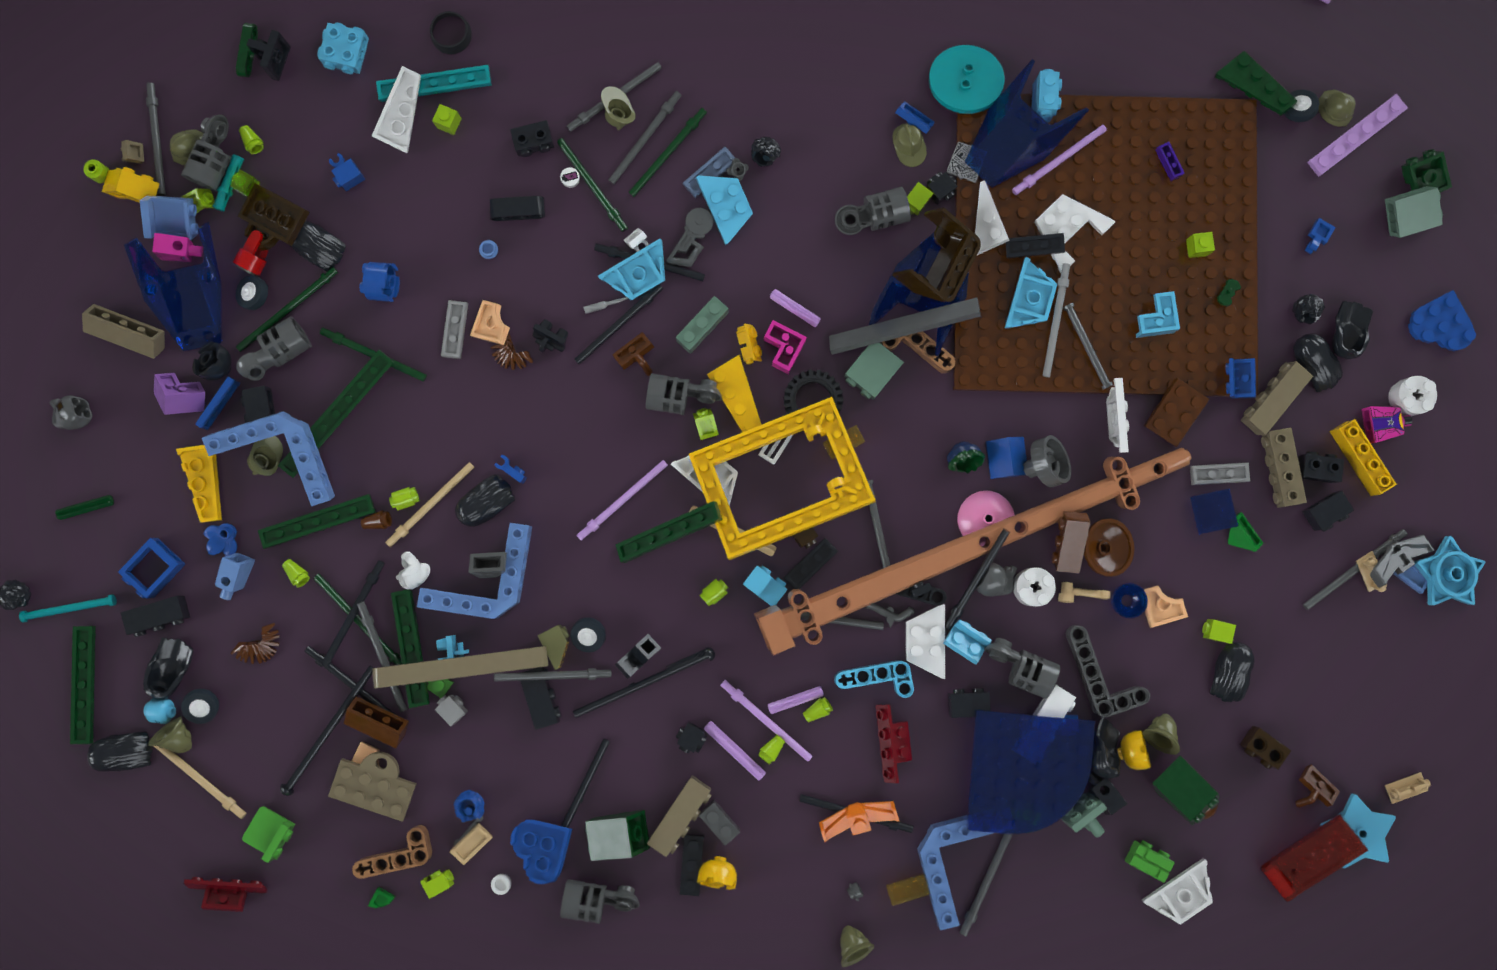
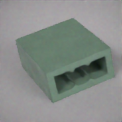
M1426 186L1385 199L1389 235L1401 238L1443 225V212L1440 206L1441 194L1438 188Z
M881 343L871 344L867 346L845 373V381L854 388L856 386L859 388L861 395L869 400L871 398L874 400L904 362Z

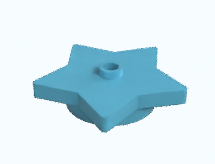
M1445 536L1433 556L1414 562L1417 569L1427 580L1428 605H1437L1451 598L1467 605H1475L1474 587L1478 581V573L1485 565V561L1470 557L1462 552L1452 536Z
M1352 793L1343 811L1335 818L1320 824L1321 828L1337 844L1339 865L1341 867L1347 868L1364 858L1389 862L1385 837L1396 817L1391 814L1372 812L1356 794Z

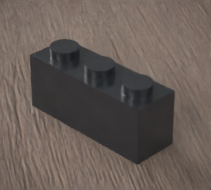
M184 595L170 597L120 613L126 635H134L135 637L144 636L147 634L146 631L151 629L154 632L166 629L165 625L171 623L172 626L183 624L184 619L191 618Z
M538 667L525 672H548V669ZM521 680L535 730L559 723V718L562 717L559 706H555L554 699H556V694L553 687L550 688L548 680Z

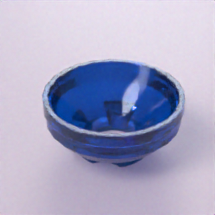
M1122 584L1112 594L1113 609L1124 618H1136L1142 615L1147 608L1148 598L1146 592L1137 584ZM1124 595H1129L1132 598L1131 605L1124 606L1121 600Z

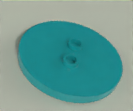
M972 45L954 46L943 51L932 63L929 73V87L935 99L945 108L963 114L978 113L990 108L1001 96L1005 82L1004 71L997 58L987 50Z

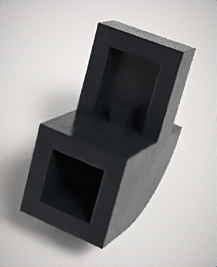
M647 634L615 666L629 679L661 647Z

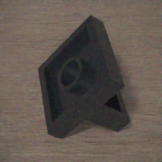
M271 30L268 42L258 38L256 40L248 39L246 46L261 60V68L271 79L279 81L291 46L280 32Z

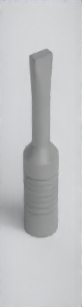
M628 297L584 306L585 314L605 309L608 305L627 300Z

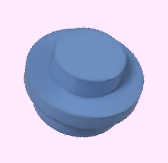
M485 240L479 246V253L485 259H492L498 254V246L492 240Z

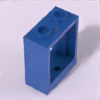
M150 538L118 573L123 576L121 579L126 584L132 585L136 589L135 592L144 599L155 598L186 564L159 538ZM153 550L169 567L148 589L131 571Z

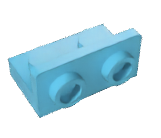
M958 620L950 629L943 644L976 665L985 651V647L992 640L985 633L971 627L968 622Z

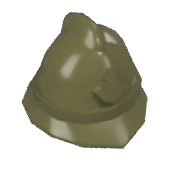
M1338 90L1324 91L1319 98L1318 111L1327 123L1336 127H1344L1353 118L1356 105L1355 99L1350 94Z
M194 129L174 134L170 139V151L173 161L185 165L196 140H201L203 133Z
M1169 714L1157 716L1153 719L1152 724L1148 726V729L1142 732L1145 740L1155 749L1173 755L1180 752L1177 726Z
M178 717L155 733L149 741V746H158L159 748H165L176 753H184L192 748L191 733L186 729V725L182 723V717Z
M849 925L844 927L841 933V967H848L859 962L874 949V944L870 943L861 931Z

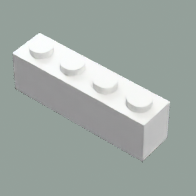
M1055 685L1049 697L1042 699L1011 750L1034 764L1037 761L1040 762L1045 754V747L1050 745L1055 738L1053 734L1057 728L1060 729L1063 726L1066 713L1071 712L1074 708L1076 697Z

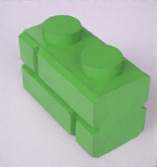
M1135 840L1125 858V862L1164 883L1174 865V861L1169 859L1170 854L1160 849L1156 852L1152 850L1153 845L1144 840L1141 843Z

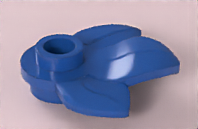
M224 523L220 526L211 525L205 529L203 534L209 539L206 546L209 555L223 552L225 556L236 553L237 543L235 537L237 530L233 525Z

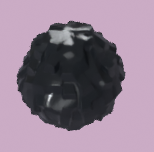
M771 137L755 139L751 146V158L760 167L772 165L775 159L780 157L781 148L775 139H771Z
M1315 294L1301 296L1293 304L1292 311L1298 322L1310 325L1319 320L1321 313H1323L1326 307L1323 299Z
M7 580L0 587V606L6 610H15L17 607L28 605L31 597L30 588L23 582Z

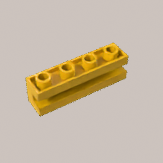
M1355 419L1346 421L1329 431L1370 496L1381 495L1397 485Z

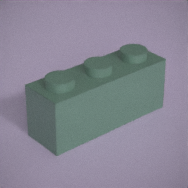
M714 296L675 337L676 342L691 354L729 313V308Z

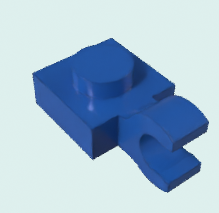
M1318 218L1307 235L1312 240L1304 251L1312 254L1313 251L1318 249L1320 243L1325 245L1336 227Z
M501 455L500 457L505 460V463L502 466L495 463V467L505 471L518 482L524 484L527 479L523 475L525 471L518 466L511 467L509 458Z

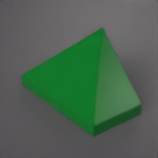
M1239 512L1232 519L1228 544L1253 552L1257 551L1263 544V541L1243 513Z

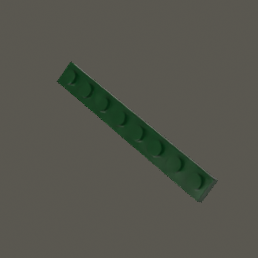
M380 349L310 428L317 449L322 446L394 363ZM290 451L278 467L294 478L298 470Z

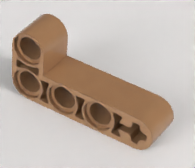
M923 331L893 339L894 345L892 346L886 345L885 341L880 342L889 351H893L902 341L941 373H948L955 366V358ZM911 336H919L921 342L918 344L914 343ZM932 347L935 350V355H928L926 348ZM941 354V357L936 361L935 359ZM945 360L949 362L946 367L942 365Z
M417 825L408 832V848L360 859L353 865L352 872L354 876L359 879L425 864L432 857V847L427 828L423 825ZM414 831L421 833V840H417L414 837ZM418 850L425 853V859L418 857ZM404 855L406 863H401L398 856ZM380 859H383V860L386 861V863H387V867H386V868H383V867L380 866V864H379V860H380ZM372 864V867L368 868L367 870L361 869V865L363 867H366Z

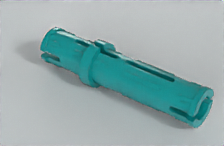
M232 155L223 182L217 189L218 194L212 206L216 210L224 212L229 197L233 195L232 187H234L245 160L238 155Z

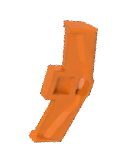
M894 801L856 802L849 804L848 807L819 822V826L825 843L830 838L851 828L852 835L854 836L871 831L870 822H897L899 817Z

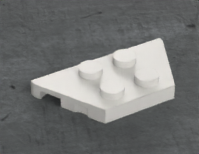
M1114 378V387L1110 389L1106 400L1109 439L1115 447H1119L1120 453L1129 452L1127 439L1129 421L1126 420L1125 414L1128 410V404L1126 400L1124 401L1123 378Z
M689 455L671 463L676 470L702 491ZM725 461L714 467L730 506L738 472Z
M945 604L906 621V661L942 679H945V645L943 644L945 640Z
M1202 858L1141 900L1146 905L1181 925L1213 903L1212 894L1209 890L1210 879L1207 875L1206 866L1208 864L1206 859Z

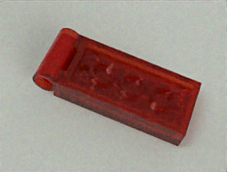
M1340 813L1272 857L1260 869L1283 899L1288 902L1366 853L1368 848Z

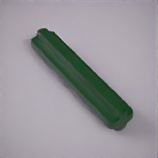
M111 495L57 509L55 511L56 518L63 520L114 505V500Z

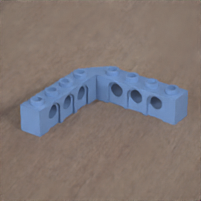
M283 411L202 437L208 456H212L284 433L311 506L330 501L335 497L309 424L302 420L299 421Z
M510 523L505 549L507 553L506 569L501 574L497 599L420 588L417 607L491 619L501 617L512 607L520 603L532 526Z
M1003 805L931 824L924 839L920 842L917 850L936 923L940 931L960 925L939 848L1015 828L1008 806Z

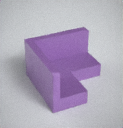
M175 373L155 374L154 395L164 415L204 411L205 391L200 382L180 383Z

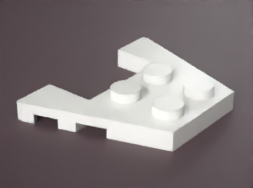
M1063 194L1035 220L1041 235L1064 233V243L1087 222L1101 235L1115 223L1113 219ZM1066 251L1062 254H1051L1059 267L1060 273L1063 263L1070 264L1071 266L1075 262Z

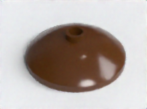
M1101 519L1090 526L1084 550V556L1090 568L1099 575L1112 577L1122 574L1130 566L1134 556V541L1130 531L1123 523L1115 519Z

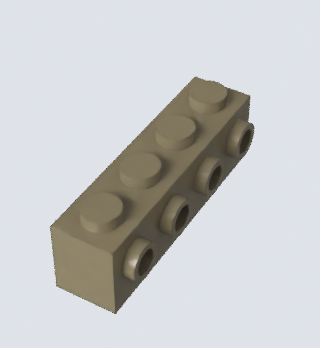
M96 304L91 305L82 313L83 332L153 359L165 349V335L161 329Z
M1297 361L1284 363L1279 369V374L1268 382L1266 390L1256 397V402L1253 406L1245 410V416L1240 421L1256 435H1266L1313 377Z
M1292 428L1269 431L1266 435H1262L1261 443L1266 451L1265 463L1269 467V482L1273 485V501L1277 508L1307 503Z
M692 775L647 844L665 857L669 853L673 855L679 846L676 842L680 836L684 838L690 829L687 825L691 819L693 821L697 819L701 812L698 810L702 803L706 805L712 795L709 793L711 788Z

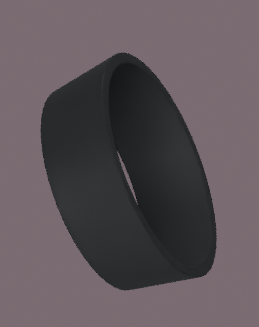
M445 11L435 16L431 22V40L439 51L445 54H457L469 45L472 38L471 27L460 14L453 11ZM445 17H458L464 21L466 27L463 39L451 46L442 45L437 42L433 37L435 25Z

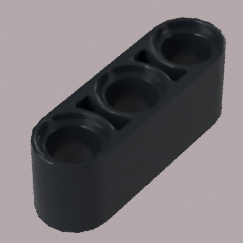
M542 196L494 198L490 200V220L492 221L545 218V203Z
M913 586L896 593V595L935 606L943 605L947 600L944 590L932 587L931 591L916 598H912L909 591L914 589ZM935 592L941 594V600L937 603L932 599V595Z

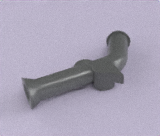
M876 603L865 607V609H871L886 617L890 628L894 621H903L915 613L913 607L910 606L900 614L894 613L892 607L886 609Z

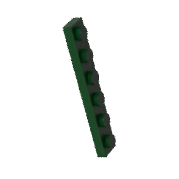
M368 494L260 529L258 533L263 549H267L374 514L376 511L371 495Z
M712 501L615 544L620 562L626 563L722 521L717 502Z
M412 589L393 592L391 597L402 664L423 662ZM427 682L405 684L409 708L430 704Z
M73 626L70 744L93 743L96 626Z

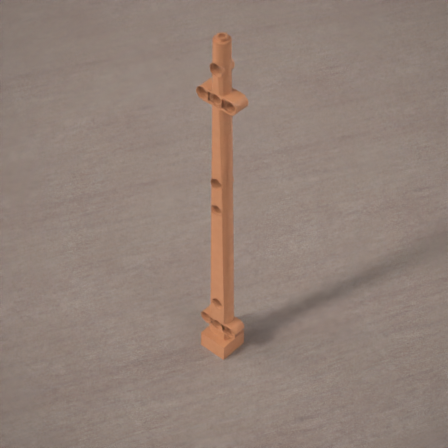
M1179 448L1130 469L1122 457H1108L1103 463L1107 476L1103 480L808 599L806 593L800 589H793L788 594L789 607L781 610L776 605L754 613L767 648L773 655L794 647L793 638L800 635L809 644L816 645L822 640L820 626L989 553L1003 528L1010 531V534L1002 547L1059 522V519L1063 518L1064 511L1080 513L1114 497L1120 508L1134 510L1140 505L1137 487L1190 465L1191 454L1188 450ZM1114 461L1117 462V468L1115 470L1112 467ZM1155 464H1157L1158 471L1156 473L1154 472ZM1121 479L1124 480L1123 487L1119 486V481ZM1128 496L1131 498V502L1129 505L1126 504V498ZM1017 522H1020L1021 528L1018 532H1016L1014 528L1015 524ZM982 537H985L986 544L981 547L979 541ZM796 594L802 595L800 603L793 602ZM839 597L845 598V603L842 606H837V599ZM804 612H809L810 616L807 621H801L800 617ZM811 630H816L817 632L814 639H808V633Z

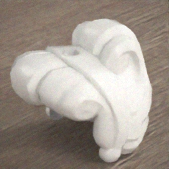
M404 552L401 555V564L404 569L399 572L396 579L399 580L403 588L414 589L426 581L430 574V566L426 563L420 564L411 552Z

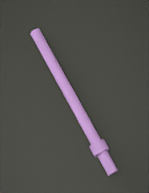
M1101 125L1037 172L1026 176L1023 182L1012 189V192L1017 195L1024 189L1035 185L1038 179L1106 132V127Z
M662 460L594 520L591 519L587 526L576 536L582 541L592 531L595 532L600 528L599 525L665 469L668 466L667 463Z
M726 680L721 683L720 686L731 695L735 702H740L807 762L811 760L813 756L743 696L744 693L741 690L735 689Z

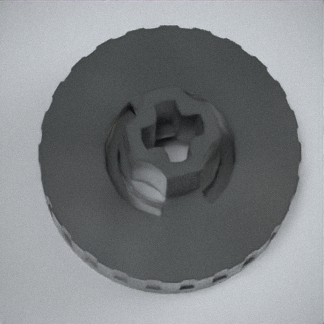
M1052 435L1033 442L1031 445V460L1023 464L1026 476L1030 478L1038 476L1042 483L1050 488L1067 483L1071 477V465L1062 443Z

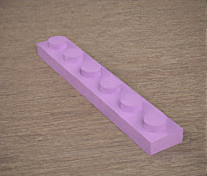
M1395 94L1307 163L1318 177L1408 109V107Z

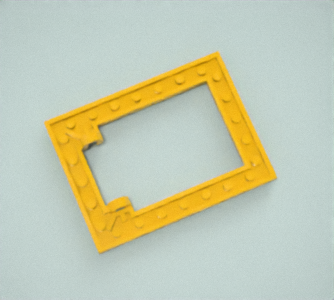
M832 397L689 453L707 504L712 501L718 504L722 521L715 523L729 560L876 502ZM803 430L809 442L814 440L813 436L816 434H820L821 437L827 435L844 478H834L827 483L831 497L740 533L714 466Z

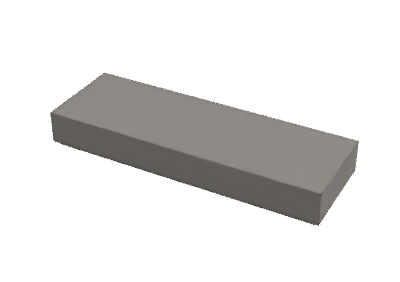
M448 300L441 357L461 359L468 311L467 302Z
M1249 462L1190 466L1191 485L1250 482Z

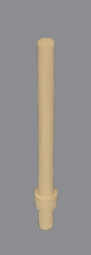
M470 462L466 464L404 525L396 528V532L385 543L392 547L401 537L404 538L409 533L408 530L475 467Z
M154 746L222 803V807L227 811L231 810L240 819L244 818L247 813L236 804L233 798L223 794L173 751Z

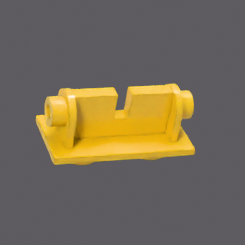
M750 324L738 327L736 334L739 345H747V347L741 348L743 361H746V365L752 364L754 361L761 362L762 350L757 344L756 329Z

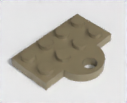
M374 752L369 754L361 764L342 758L328 797L403 822L417 783L399 777V765L392 755L386 752ZM384 758L387 761V766L380 767L377 764V760Z

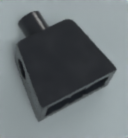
M1093 771L1085 776L1092 785L1088 788V791L1106 806L1105 815H1113L1127 805V802L1109 779H1101ZM1102 786L1105 788V793L1103 795L1100 793V788Z

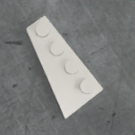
M402 66L372 136L408 153L421 75Z

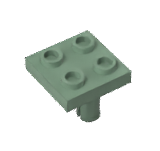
M1088 792L1079 796L1074 804L1065 807L1062 813L1059 814V817L1075 833L1085 826L1095 837H1099L1105 830L1096 817L1107 808L1103 802Z

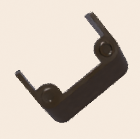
M943 207L927 211L924 214L937 226L934 231V241L941 247L926 278L921 274H917L912 269L894 272L892 276L913 293L940 302H951L955 299L981 248V241L975 233Z

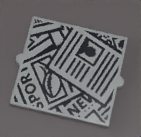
M958 142L946 172L959 177L960 180L965 178L976 183L987 151L975 148L974 145L970 146Z

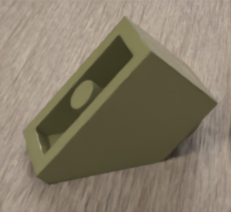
M561 624L538 635L542 646H546L547 655L555 670L561 668L569 645L568 637H570L567 628L565 626L562 627Z

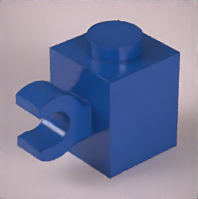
M338 153L337 155L340 159L338 163H334L331 158L329 159V163L334 167L331 171L335 177L332 179L338 188L342 186L348 191L364 181L365 178L351 158L345 161L344 157Z

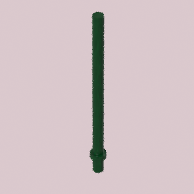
M333 267L328 272L322 273L317 281L235 347L242 352L257 339V336L269 330L325 283H330V279L339 272Z
M317 574L313 579L348 615L352 607L320 574ZM357 614L354 622L370 638L366 626L363 627L362 618ZM379 637L384 652L389 658L388 661L390 663L393 662L395 665H402V661L399 658L400 655L397 652L394 653Z

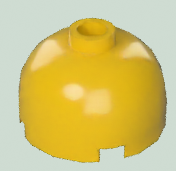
M1142 730L1127 733L1121 740V748H1117L1120 759H1124L1126 765L1134 770L1151 768Z
M715 856L714 860H708L700 867L697 883L717 889L726 885V890L736 889L737 873L733 865L726 862L725 857Z

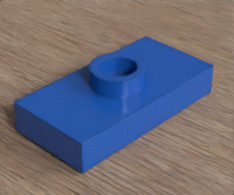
M903 102L895 112L905 119L909 125L917 127L925 134L935 123L906 102Z

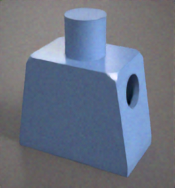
M240 553L222 557L215 581V586L222 589L220 598L231 600L234 592L244 588L255 559Z

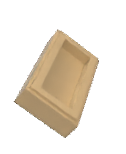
M478 823L450 850V853L465 865L492 839V835Z

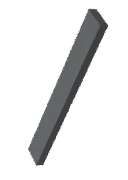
M976 297L829 336L831 354H836L981 317L979 300Z

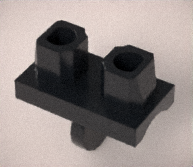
M546 319L539 325L536 323L533 327V337L536 338L535 343L540 345L539 351L543 353L546 349L553 351L555 348L563 352L568 331L559 328L556 334L551 332L553 324Z

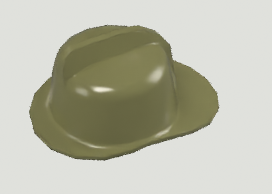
M611 86L604 88L601 92V100L605 108V119L610 125L615 126L617 130H621L623 126L635 120L636 114L628 97L622 90Z
M908 123L898 126L892 136L897 156L905 166L917 167L922 164L927 154L922 133L917 127Z
M273 436L254 442L247 458L248 467L253 475L271 476L276 472L283 453L280 440Z

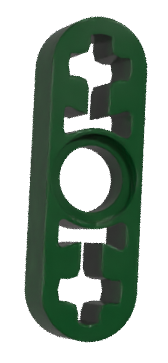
M244 23L242 27L236 62V73L240 77L249 78L251 75L254 54L246 44L248 39H257L258 29L256 24Z

